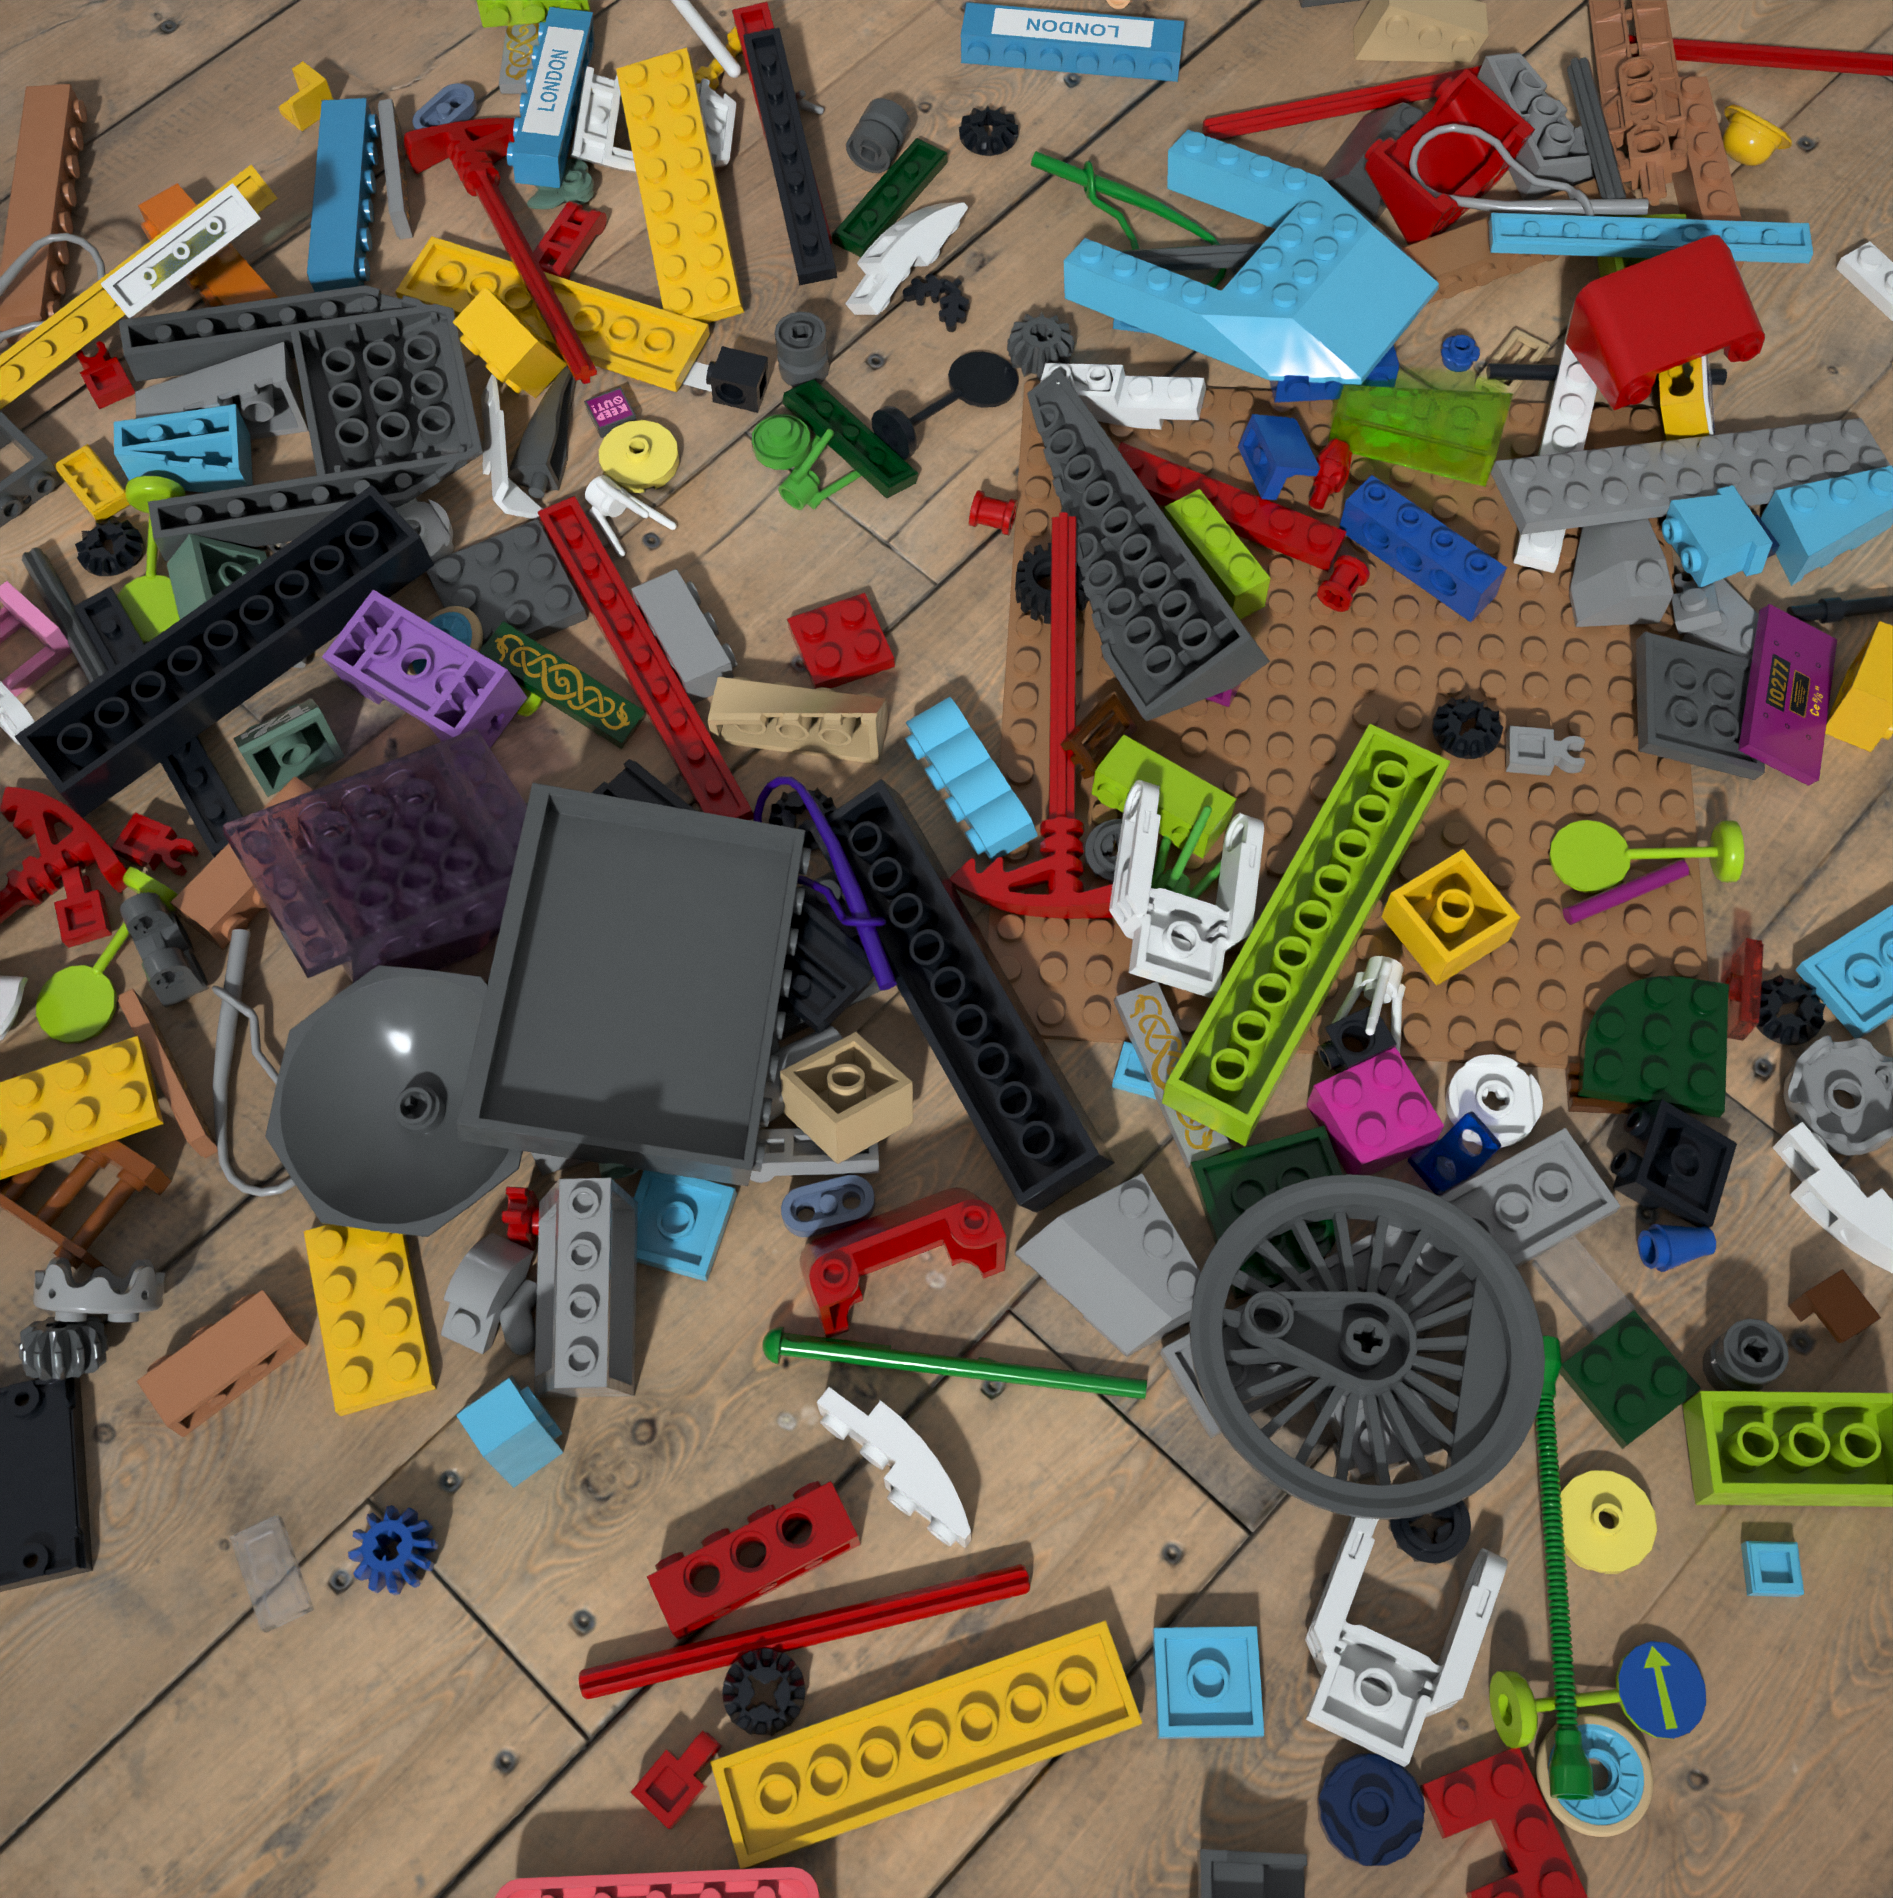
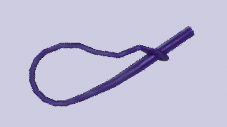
M791 776L776 777L765 785L758 796L753 813V821L762 823L765 802L773 789L780 785H790L797 790L828 850L851 916L845 914L831 888L806 876L799 875L797 884L806 885L824 894L838 920L843 925L856 927L879 990L884 991L893 988L897 982L876 930V927L885 925L886 920L880 917H871L860 885L838 838L805 786Z

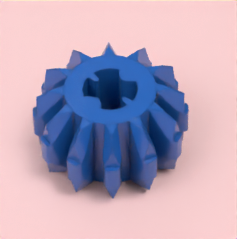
M393 1505L386 1507L383 1521L374 1513L367 1514V1523L371 1528L367 1533L361 1529L353 1531V1537L360 1541L362 1546L353 1548L348 1552L349 1559L354 1562H361L356 1567L353 1573L354 1576L360 1581L369 1579L368 1588L375 1593H379L387 1586L389 1593L400 1595L404 1579L414 1588L420 1586V1578L415 1572L419 1568L425 1571H432L434 1563L424 1557V1554L438 1549L437 1541L426 1538L433 1529L431 1523L427 1520L418 1521V1512L412 1508H407L400 1515L398 1509ZM396 1541L399 1543L396 1546L399 1555L392 1560L389 1558L391 1552L388 1546L391 1542Z

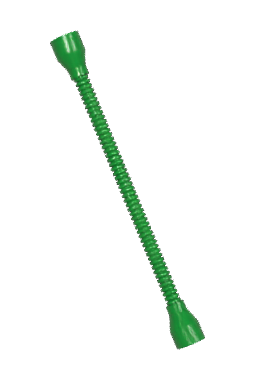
M1543 1335L1545 1355L1544 1384L1540 1404L1535 1416L1537 1420L1535 1424L1537 1426V1444L1539 1445L1537 1447L1539 1451L1538 1463L1540 1464L1538 1468L1540 1470L1539 1476L1541 1477L1539 1481L1541 1483L1540 1494L1542 1496L1541 1508L1543 1509L1542 1521L1544 1522L1543 1534L1545 1535L1543 1539L1545 1541L1544 1547L1546 1548L1544 1550L1546 1554L1545 1560L1547 1561L1545 1566L1547 1567L1546 1574H1548L1546 1580L1549 1581L1547 1582V1587L1549 1588L1547 1590L1549 1594L1548 1600L1550 1601L1548 1607L1551 1608L1549 1609V1620L1551 1621L1549 1626L1552 1628L1550 1634L1553 1635L1550 1637V1640L1553 1642L1551 1644V1648H1553L1551 1651L1553 1655L1552 1661L1554 1662L1552 1668L1555 1669L1553 1671L1555 1676L1553 1682L1556 1683L1554 1689L1557 1690L1554 1692V1696L1557 1697L1555 1703L1558 1704L1555 1706V1710L1558 1711L1556 1717L1559 1718L1556 1720V1724L1559 1726L1557 1731L1554 1732L1555 1748L1548 1768L1550 1797L1563 1800H1589L1595 1798L1593 1769L1583 1748L1582 1732L1576 1727L1578 1725L1576 1720L1578 1715L1575 1712L1577 1711L1575 1706L1577 1701L1574 1698L1576 1697L1574 1692L1576 1687L1573 1684L1575 1683L1573 1678L1575 1673L1573 1671L1574 1665L1572 1664L1574 1660L1571 1657L1573 1651L1570 1650L1573 1646L1569 1643L1572 1641V1637L1569 1636L1571 1635V1630L1569 1629L1571 1627L1569 1623L1570 1616H1568L1570 1610L1567 1609L1569 1608V1603L1567 1602L1569 1600L1567 1596L1568 1589H1566L1568 1583L1565 1582L1567 1581V1570L1565 1569L1567 1565L1564 1562L1566 1560L1564 1556L1566 1552L1563 1549L1565 1547L1563 1542L1565 1538L1563 1536L1564 1530L1562 1529L1564 1525L1562 1523L1563 1517L1561 1516L1563 1514L1561 1510L1562 1504L1560 1503L1562 1501L1560 1497L1561 1491L1559 1490L1561 1486L1558 1484L1560 1483V1473L1558 1471V1453L1556 1452L1558 1450L1556 1446L1557 1434L1555 1433L1556 1427H1554L1556 1425L1554 1421L1556 1417L1554 1415L1555 1404L1553 1401L1556 1398V1381L1562 1366L1561 1347L1558 1338Z

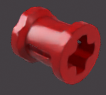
M977 490L970 510L969 526L976 527L978 524L1001 529L1002 534L1009 536L1015 522L1018 500L1011 498L1007 502L987 497L984 491Z
M1350 555L1339 556L1334 563V572L1329 580L1322 582L1318 587L1317 596L1325 606L1337 612L1348 611L1352 605L1353 594L1359 586L1365 585L1370 577L1367 566L1359 559Z

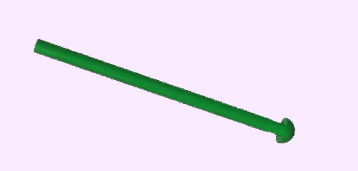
M782 1326L771 1329L765 1335L762 1343L764 1355L775 1364L780 1363L782 1355L1144 1400L1146 1397L1147 1380L1004 1363L984 1357L970 1359L891 1349V1345L784 1333V1327Z

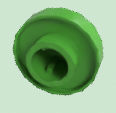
M777 414L765 418L757 424L752 432V448L755 457L761 464L774 470H787L798 466L807 458L811 451V436L807 425L799 418L788 414Z

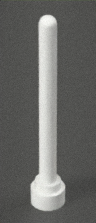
M671 0L726 73L732 78H737L741 74L740 65L689 0Z

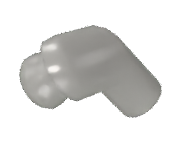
M530 1280L523 1281L500 1313V1323L505 1342L511 1351L517 1355L530 1353L534 1349L536 1342V1329L531 1310L537 1303V1284Z

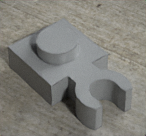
M1681 573L1676 574L1674 582L1677 594H1674L1672 597V605L1678 634L1722 624L1715 585L1709 584L1699 588L1695 581L1685 582Z
M1510 725L1506 734V772L1550 776L1554 765L1567 773H1579L1585 764V759L1574 758L1568 752H1581L1585 739L1578 736H1569L1562 741H1555L1554 729Z

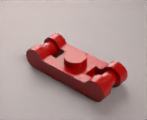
M568 201L533 251L543 271L569 280L571 271L594 237L601 235L607 222L606 214L592 209L590 212L586 211L581 204ZM551 259L556 260L554 265L548 264Z

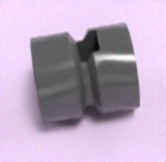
M885 98L872 100L846 143V151L850 159L865 171L871 173L886 171L893 161L897 149L900 148L911 129V121L908 114L900 105Z
M809 312L790 313L781 318L776 325L774 333L781 378L792 387H797L812 379H815L819 384L822 383L828 376L830 368L824 322L818 316Z
M1748 1318L1732 1325L1706 1348L1703 1356V1372L1707 1381L1716 1391L1758 1392L1785 1370L1789 1360L1788 1346L1783 1335L1773 1325L1759 1319Z

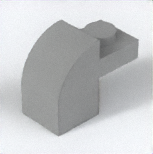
M494 1233L477 1242L460 1262L446 1290L443 1300L450 1304L441 1335L478 1353L484 1354L492 1347L500 1321V1313L504 1305L507 1304L526 1279L534 1251Z

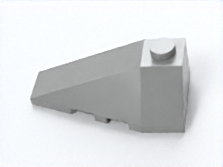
M1649 519L1582 527L1575 557L1574 573L1569 587L1575 627L1660 623L1674 594L1666 558Z

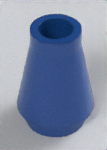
M1652 1224L1648 1230L1642 1231L1638 1237V1251L1642 1262L1646 1267L1650 1269L1656 1268L1660 1272L1668 1271L1702 1256L1712 1255L1716 1250L1715 1235L1707 1226L1685 1227Z

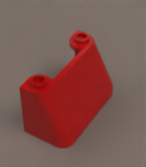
M1468 69L1464 70L1454 80L1448 77L1439 86L1434 94L1438 100L1432 110L1398 140L1389 137L1383 141L1379 138L1372 144L1364 156L1368 160L1364 168L1408 245L1444 233L1470 209L1458 206V203L1449 195L1482 198L1500 181L1510 168L1494 146L1475 135L1457 132L1439 134L1427 141L1419 152L1417 160L1419 176L1426 186L1438 193H1442L1435 198L1411 177L1409 161L1412 149L1422 135L1438 126L1449 124L1477 127L1499 139L1515 160L1535 130Z
M1710 235L1588 283L1582 288L1575 299L1566 344L1615 411L1630 404L1636 405L1643 402L1651 394L1657 374L1724 348V354L1730 362H1746L1760 354L1765 340V333L1730 248L1719 235Z
M959 1187L949 1188L819 1237L808 1243L801 1252L800 1267L826 1338H832L849 1331L847 1321L849 1310L855 1303L863 1301L858 1285L859 1277L944 1245L952 1266L961 1262L969 1263L980 1271L983 1279L1005 1271L1006 1234L993 1207L967 1189Z

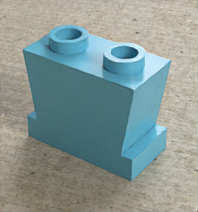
M1733 485L1717 489L1716 495L1671 500L1666 519L1662 523V534L1665 541L1672 545L1681 559L1683 569L1691 574L1699 588L1740 571H1743L1746 577L1762 573L1772 546V541Z

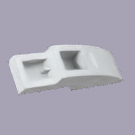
M964 202L940 203L922 208L899 220L881 234L857 262L866 275L845 303L854 315H878L889 305L890 296L899 283L909 276L911 272L910 267L928 266L933 263L939 256V249L948 236L953 234L959 227V220L968 209L967 205Z
M1045 363L1040 383L1057 369H1060L1097 421L1134 428L1162 430L1164 419L1199 420L1206 392L1204 378L1125 376L1123 365Z
M1801 1122L1789 1130L1772 1147L1802 1182L1790 1194L1791 1197L1822 1228L1850 1250L1871 1263L1893 1273V1198H1890L1882 1188L1867 1198L1861 1191L1860 1184L1855 1176L1849 1171L1842 1169L1830 1155L1824 1140L1818 1134L1811 1132Z
M828 1387L817 1401L819 1412L823 1416L820 1423L837 1438L844 1440L849 1435L863 1447L859 1451L860 1454L877 1468L883 1470L886 1465L891 1467L884 1477L886 1489L890 1491L887 1499L895 1507L908 1516H911L916 1511L931 1523L927 1529L944 1544L951 1547L956 1541L966 1548L971 1541V1529L963 1505L950 1478L922 1438L881 1400L868 1416Z

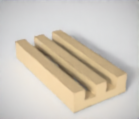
M1515 328L1489 363H1502L1519 341L1524 345L1509 364H1521L1532 348L1536 351L1526 364H1540L1548 354L1550 345ZM1486 366L1477 377L1474 387L1480 390L1486 387L1489 389V395L1496 397L1499 394L1503 396L1502 402H1511L1527 380H1513L1509 386L1505 384L1508 380H1488Z

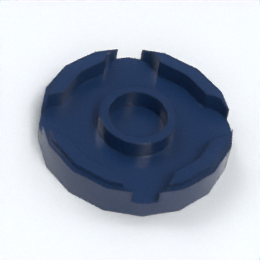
M1356 1754L1337 1763L1323 1779L1317 1798L1318 1820L1327 1841L1344 1858L1362 1866H1387L1406 1857L1420 1841L1425 1813L1424 1797L1415 1778L1403 1766L1378 1754Z

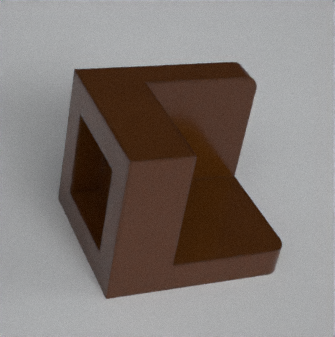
M1843 1269L1806 1291L1788 1306L1800 1322L1816 1314L1838 1343H1844L1881 1319L1880 1315Z

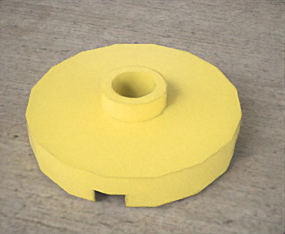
M646 420L628 421L613 428L603 438L599 448L600 467L605 476H608L627 492L644 493V489L653 486L655 489H658L675 475L679 466L677 441L672 433L659 423Z
M1591 1470L1574 1477L1561 1490L1560 1497L1562 1501L1560 1503L1562 1504L1561 1510L1563 1512L1561 1516L1563 1517L1562 1523L1564 1525L1562 1529L1564 1530L1563 1536L1565 1538L1563 1541L1565 1547L1563 1549H1565V1554L1579 1567L1599 1573L1619 1574L1640 1564L1652 1550L1657 1533L1655 1511L1646 1493L1630 1478L1613 1471ZM1600 1512H1605L1612 1517L1614 1522L1612 1529L1601 1525L1599 1522Z

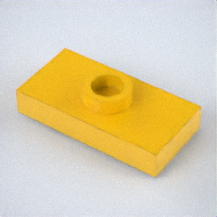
M88 444L53 464L60 477L97 522L101 523L130 505L126 499L125 489Z

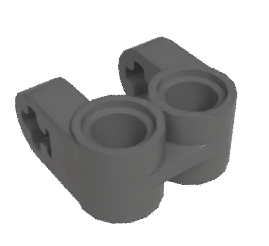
M147 892L134 895L125 900L119 909L143 960L142 967L149 985L156 993L165 1008L170 1007L209 989L206 976L194 955L193 945L182 922L175 913L171 912L161 897L156 893Z

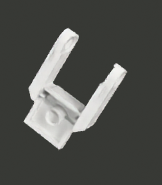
M1138 780L1132 786L1124 806L1109 906L1110 913L1125 936L1133 939L1128 973L1213 998L1221 986L1225 952L1248 937L1253 929L1264 823L1260 819L1241 813L1237 814L1230 822L1223 843L1216 905L1163 888H1151L1161 815L1157 814L1160 787Z
M1351 1517L1305 1637L1319 1674L1322 1675L1305 1720L1405 1767L1409 1764L1424 1719L1451 1708L1464 1696L1506 1572L1508 1560L1484 1548L1479 1551L1470 1569L1436 1665L1428 1656L1362 1625H1352L1346 1622L1347 1614L1375 1542L1372 1535L1379 1520Z

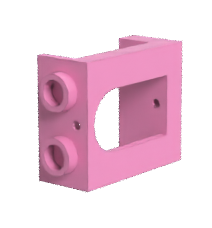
M6 581L0 586V601L4 605L0 609V644L23 626L45 646L1 681L17 697L71 654L72 650L59 627Z

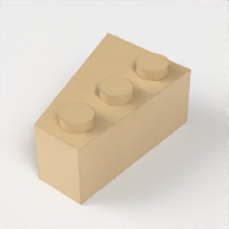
M1370 0L1353 28L1355 60L1470 63L1489 36L1486 3L1477 0Z

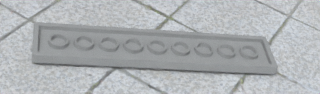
M1862 418L1500 460L1495 461L1491 475L1522 535L1667 516L1671 500L1716 495L1717 489L1731 485L1736 488L1747 506L1768 504L1775 490L1891 465Z
M1566 1128L1440 1196L1479 1223L1508 1254L1516 1268L1616 1213L1621 1207ZM1390 1225L1387 1228L1377 1293L1385 1296L1417 1237ZM1373 1233L1351 1245L1358 1292H1364ZM1426 1242L1394 1301L1401 1307L1452 1261ZM1337 1252L1324 1261L1339 1291H1344ZM1311 1268L1300 1274L1315 1291H1323ZM1462 1271L1458 1272L1409 1315L1411 1322L1440 1311L1469 1295L1471 1281ZM1285 1281L1272 1288L1275 1291H1294ZM1247 1302L1233 1310L1243 1313ZM1266 1315L1254 1316V1320L1260 1328L1269 1331L1277 1329L1275 1322ZM1222 1324L1223 1349H1247L1241 1343L1238 1336V1328ZM1189 1333L1162 1348L1160 1355L1208 1436L1212 1439L1222 1432L1211 1416L1199 1389L1193 1368ZM1357 1340L1361 1343V1351L1367 1352L1365 1350V1342ZM1277 1363L1227 1366L1236 1392L1290 1371ZM1308 1379L1243 1406L1251 1417L1312 1383V1381Z

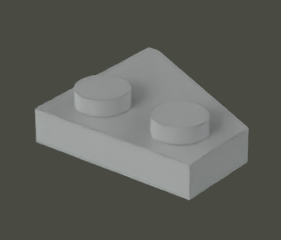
M1724 578L1711 583L1710 585H1715L1722 624L1686 632L1682 641L1752 659L1759 614Z

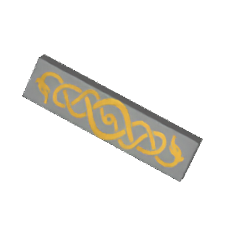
M540 23L506 26L499 77L501 94L527 93L526 75L528 68L533 69L532 53L534 45H539L538 30Z
M380 100L378 111L389 214L397 237L399 239L413 238L401 126L393 100Z
M1153 982L1116 996L1114 1004L1146 1077L1153 1088L1154 1095L1186 1168L1190 1167L1191 1162L1229 1152L1232 1147L1226 1136L1162 1104L1166 1082L1187 1046L1159 983Z

